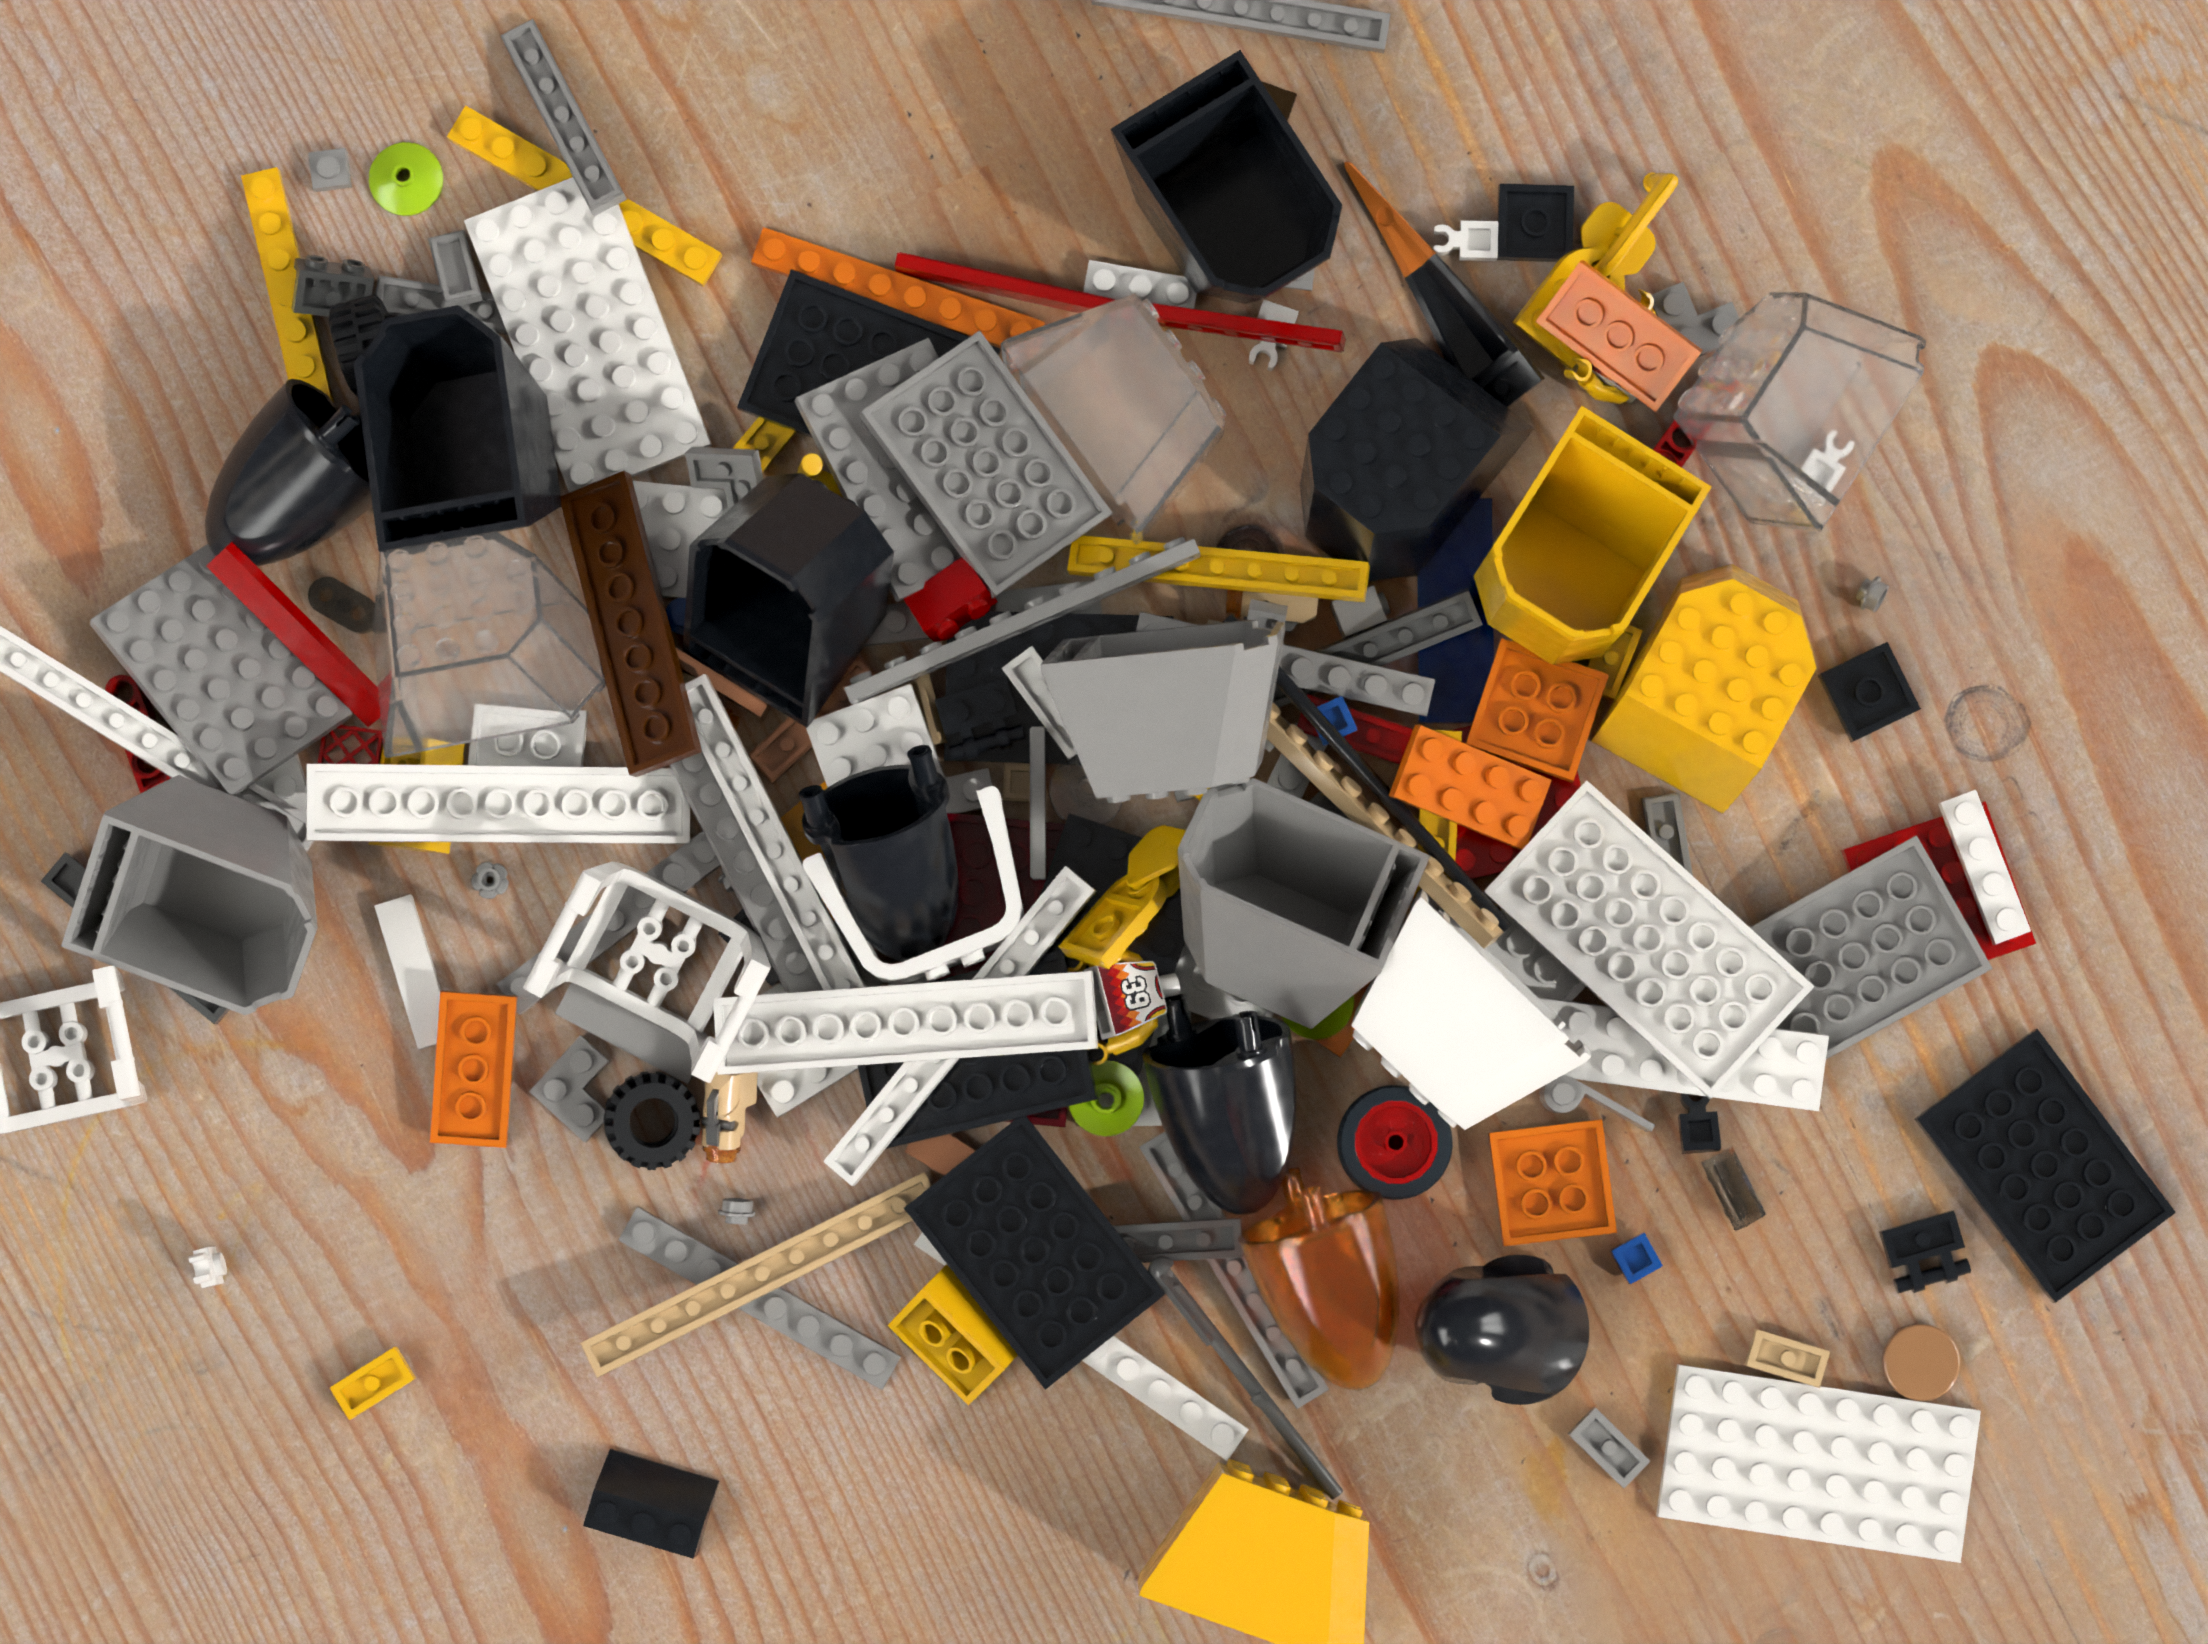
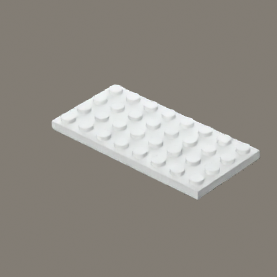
M572 177L464 220L514 352L547 395L555 457L569 493L621 471L630 473L631 477L684 457L685 452L691 447L707 448L712 446L619 204L593 216Z
M1587 780L1483 892L1709 1099L1722 1088L1814 988L1813 984Z
M1677 1364L1656 1516L1961 1563L1981 1411L1824 1386L1818 1388L1804 1383Z

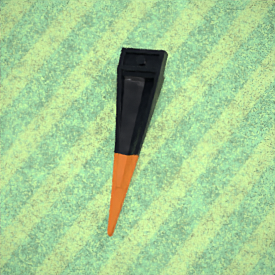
M1344 162L1347 173L1406 279L1445 360L1509 408L1545 379L1524 351V346L1352 163Z

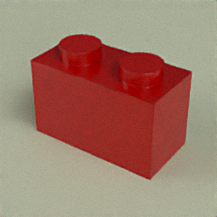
M962 557L925 581L924 587L921 590L904 598L922 630L933 642L952 638L959 631L960 627L972 619L984 616L990 610V607L998 602L996 598H991V593L976 571Z

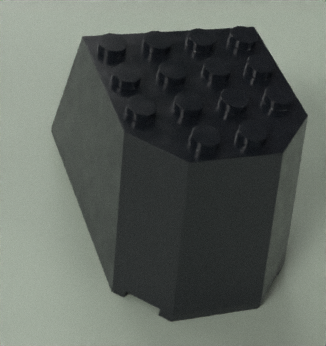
M1241 50L1110 129L1136 203L1195 293L1244 304L1265 299L1331 258L1342 211V203Z
M459 305L385 318L379 326V333L363 355L359 354L354 361L378 551L387 552L529 527L560 508L562 503L547 395L503 337Z
M1411 338L1381 342L1308 433L1300 480L1305 537L1333 559L1369 562L1368 583L1400 577H1417L1534 428L1419 339Z
M802 473L767 476L689 546L683 652L808 728L886 615L894 551L865 510L861 509L854 501L844 499L829 490L822 482L812 480Z

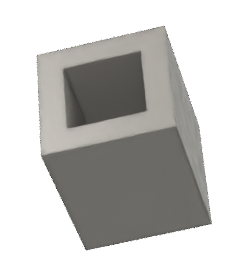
M1374 585L1367 588L1365 602L1335 600L1330 604V609L1342 639L1387 621L1386 615L1391 613L1384 593L1377 594Z

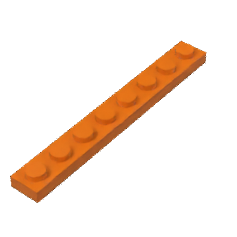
M765 227L761 231L751 260L754 266L787 277L792 269L969 337L981 331L990 345L1030 359L1034 358L1045 327L1044 321Z

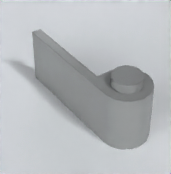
M1562 1075L1542 1086L1539 1092L1542 1105L1553 1113L1570 1112L1580 1104L1583 1097H1586L1645 1132H1652L1655 1124L1567 1075Z

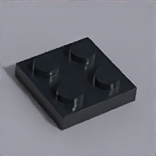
M1499 184L1497 260L1558 262L1565 254L1572 251L1574 186Z
M1888 642L1818 675L1851 743L1921 709Z

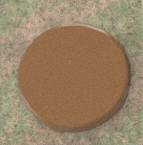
M1912 1324L1898 1328L1888 1339L1882 1353V1370L1885 1381L1897 1393L1912 1400L1928 1401L1942 1396L1953 1386L1959 1374L1960 1357L1955 1343L1944 1331L1931 1325Z

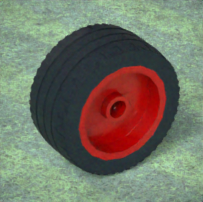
M1383 1086L1361 1095L1346 1110L1338 1129L1337 1151L1344 1171L1360 1189L1383 1199H1408L1427 1191L1442 1177L1452 1154L1453 1138L1450 1125L1438 1114L1437 1111L1439 1109L1430 1101L1426 1105L1422 1104L1409 1091L1410 1087ZM1392 1135H1398L1402 1138L1403 1144L1400 1149L1393 1150L1389 1147L1388 1140Z

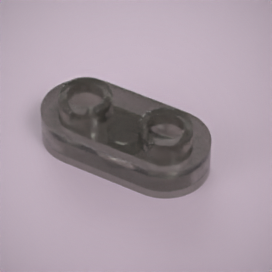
M321 577L315 580L309 588L308 600L310 605L325 617L356 634H366L377 627L380 621V610L377 604L367 596L332 577ZM331 589L333 592L332 598L327 602H323L321 600L322 591ZM358 607H362L365 610V616L361 620L353 618V612Z

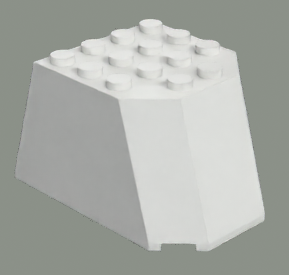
M1422 888L1417 892L1404 917L1381 973L1371 980L1355 1011L1351 1025L1355 1029L1352 1036L1367 1051L1374 1047L1382 1055L1380 1063L1394 1077L1398 1078L1402 1074L1410 1082L1409 1091L1422 1104L1426 1105L1430 1101L1439 1109L1437 1111L1438 1114L1450 1126L1454 1128L1458 1124L1464 1130L1582 1065L1591 1057L1589 1048L1580 1039L1573 1044L1569 1037L1561 1031L1566 1024L1487 948L1484 949Z

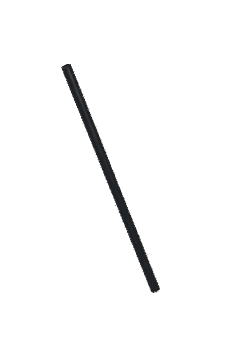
M1232 613L1222 623L1239 620ZM1279 666L1276 685L1422 848L1443 866L1444 872L1453 882L1462 884L1472 896L1470 899L1480 909L1485 908L1498 919V926L1504 932L1509 929L1512 924L1402 801L1389 796L1391 789Z

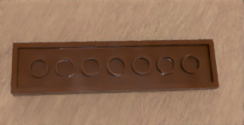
M621 471L562 495L561 507L628 773L630 776L639 777L701 753L702 749L633 480L630 473Z

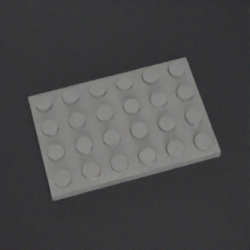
M978 331L859 413L861 420L960 556L976 571L991 593L992 599L1113 514L981 331Z
M929 338L798 396L794 401L843 498L854 501L861 509L866 511L893 549L894 557L889 588L896 602L921 590L924 587L925 581L961 556L861 420L859 413L939 358Z
M207 544L90 620V625L221 791L236 796L349 720L352 716V711L206 567L215 557Z
M1917 835L1750 927L1814 985V988L1777 1028L1828 1035L1826 1059L1993 969Z

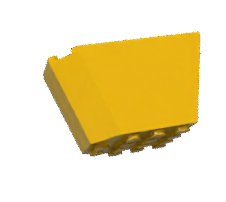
M1581 406L1473 576L1488 625L1552 665L1602 657L1626 630L1712 486Z
M1733 564L1681 578L1591 742L1719 813L1724 814L1762 769L1816 670L1813 649L1798 600Z
M1229 1458L1227 1464L1220 1462L1216 1464L1141 1570L1138 1577V1592L1141 1597L1275 1644H1364L1369 1521L1362 1515L1363 1510L1360 1509L1361 1507L1343 1500H1339L1338 1504L1326 1500L1321 1490L1304 1484H1300L1299 1490L1291 1488L1287 1484L1286 1478L1264 1471L1263 1477L1254 1475L1249 1465Z

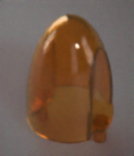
M1290 1168L1288 1171L1292 1184L1288 1173L1285 1174L1281 1183L1287 1205L1283 1210L1278 1211L1276 1215L1257 1221L1246 1228L1238 1237L1239 1244L1250 1273L1271 1316L1284 1337L1307 1365L1322 1378L1342 1389L1360 1391L1369 1388L1382 1378L1390 1365L1398 1338L1400 1319V1291L1395 1247L1381 1193L1378 1191L1352 1190L1322 1196L1320 1186L1308 1187V1194L1300 1168Z

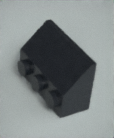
M610 1449L595 1485L583 1526L694 1559L698 1555L720 1481Z

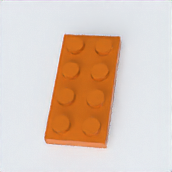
M1583 259L1578 263L1535 321L1655 412L1703 351Z
M1415 725L1389 796L1518 850H1523L1530 841L1552 780L1427 727Z
M440 991L430 1143L507 1147L518 996Z

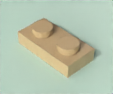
M1754 1329L1744 1365L1820 1388L1830 1351Z

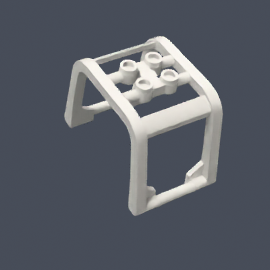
M989 786L976 792L994 848L1006 901L1005 915L999 923L991 928L907 961L888 964L883 963L879 959L874 948L865 939L854 920L829 865L821 853L807 857L803 861L802 865L861 964L882 982L903 985L923 978H927L930 982L950 974L949 968L963 963L965 968L986 960L984 954L997 950L1024 917L1001 793L995 786Z
M612 861L582 871L543 949L538 954V958L523 988L542 998L550 989L564 982H571L614 1002L685 1040L689 1045L692 1060L691 1075L711 1083L725 1054L729 1051V1047L753 1001H755V997L768 975L771 965L761 938L744 924L644 872ZM629 885L654 897L656 900L649 914L640 919L637 926L638 935L632 946L622 953L620 958L621 968L612 982L586 969V966ZM606 887L568 962L556 958L577 915H586L600 890ZM669 906L690 916L683 931L674 936L671 949L662 941H654L662 932V920ZM704 923L726 934L731 939L692 1014L686 1020L661 1007V1004L667 992L676 987L679 981V970L685 958L694 953L697 945L696 937ZM645 956L653 964H662L655 972V984L647 999L627 989L633 975L640 972L644 967ZM743 956L745 961L744 967L734 987V993L738 995V998L715 1039L703 1032L714 1011L713 998H721Z
M115 966L92 970L94 978L92 983L0 1003V1019L18 1015L23 1016L26 1033L22 1037V1047L28 1052L32 1070L29 1075V1083L38 1091L41 1110L11 1116L0 1064V1135L147 1102L145 1086L138 1081L134 1063L135 1058L132 1053L123 1000L120 994L121 991L125 990L123 978ZM98 998L99 1008L106 1009L116 1057L115 1061H111V1067L117 1093L93 1098L90 1080L94 1077L95 1067L87 1060L84 1042L87 1039L88 1032L86 1027L78 1022L74 1003ZM55 1007L60 1008L63 1025L59 1029V1038L65 1044L64 1047H50V1037L47 1033L41 1031L37 1011ZM68 1063L66 1074L71 1081L75 1082L78 1102L56 1106L53 1088L58 1083V1075L50 1066L63 1067Z

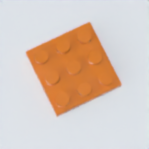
M1501 638L1465 744L1496 757L1572 783L1609 674L1574 662L1552 665L1522 645Z
M1602 1119L1488 1133L1502 1246L1617 1233Z

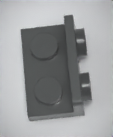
M307 255L305 259L295 258L296 279L291 307L293 313L329 316L332 305L372 295L374 276L370 268L361 261L345 259L343 263L328 262V259L317 255Z

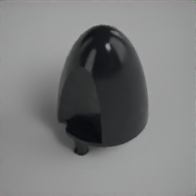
M289 379L250 422L225 460L209 497L205 518L206 539L214 555L217 556L229 543L233 542L256 566L276 563L311 549L332 537L372 508L360 410L354 416L350 415L353 411L348 406L342 405L339 408L328 395L313 385L299 379Z
M929 745L915 746L907 752L911 765H890L873 768L846 777L825 790L819 785H811L803 788L798 794L804 808L802 816L804 833L814 845L820 844L837 886L865 939L882 954L900 962L907 961L944 945L952 930L959 902L956 855L945 809L949 802L950 792L945 778L936 770L932 750Z
M1179 994L1164 998L1167 1006L1166 1015L1169 1030L1166 1031V1034L1157 1038L1158 1044L1145 1048L1142 1054L1148 1083L1164 1131L1185 1172L1196 1187L1213 1204L1235 1215L1256 1213L1270 1202L1281 1186L1292 1152L1296 1122V1072L1290 1027L1279 1019L1258 1016L1256 1011H1242L1232 1017L1217 1018L1191 1024L1187 995Z
M1507 1255L1494 1259L1484 1266H1468L1453 1270L1438 1280L1426 1293L1417 1309L1414 1322L1415 1339L1419 1352L1436 1375L1444 1381L1456 1384L1478 1385L1485 1383L1491 1388V1394L1495 1400L1512 1405H1528L1543 1402L1566 1388L1581 1368L1589 1343V1317L1579 1289L1567 1274H1554L1551 1264L1545 1259L1531 1255Z

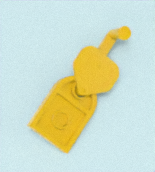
M1648 173L1643 179V186L1648 195L1633 215L1615 202L1599 204L1581 227L1582 248L1572 250L1559 259L1512 323L1566 367L1572 369L1576 364L1572 358H1581V356L1535 321L1582 259L1625 291L1624 275L1638 273L1654 252L1655 237L1647 226L1677 187L1678 177L1673 173Z
M1203 794L1193 796L1200 802ZM1161 825L1150 830L1129 854L1127 875L1116 881L1102 895L1058 946L1067 957L1106 969H1110L1112 965L1121 960L1128 946L1136 937L1145 932L1148 923L1161 909L1166 898L1172 896L1180 888L1178 847L1186 830Z

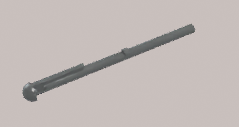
M1165 1256L1152 1260L1149 1264L1148 1272L1159 1284L1205 1345L1213 1347L1252 1397L1250 1400L1253 1404L1263 1411L1330 1499L1337 1498L1343 1492V1489L1170 1268L1173 1266L1174 1261Z

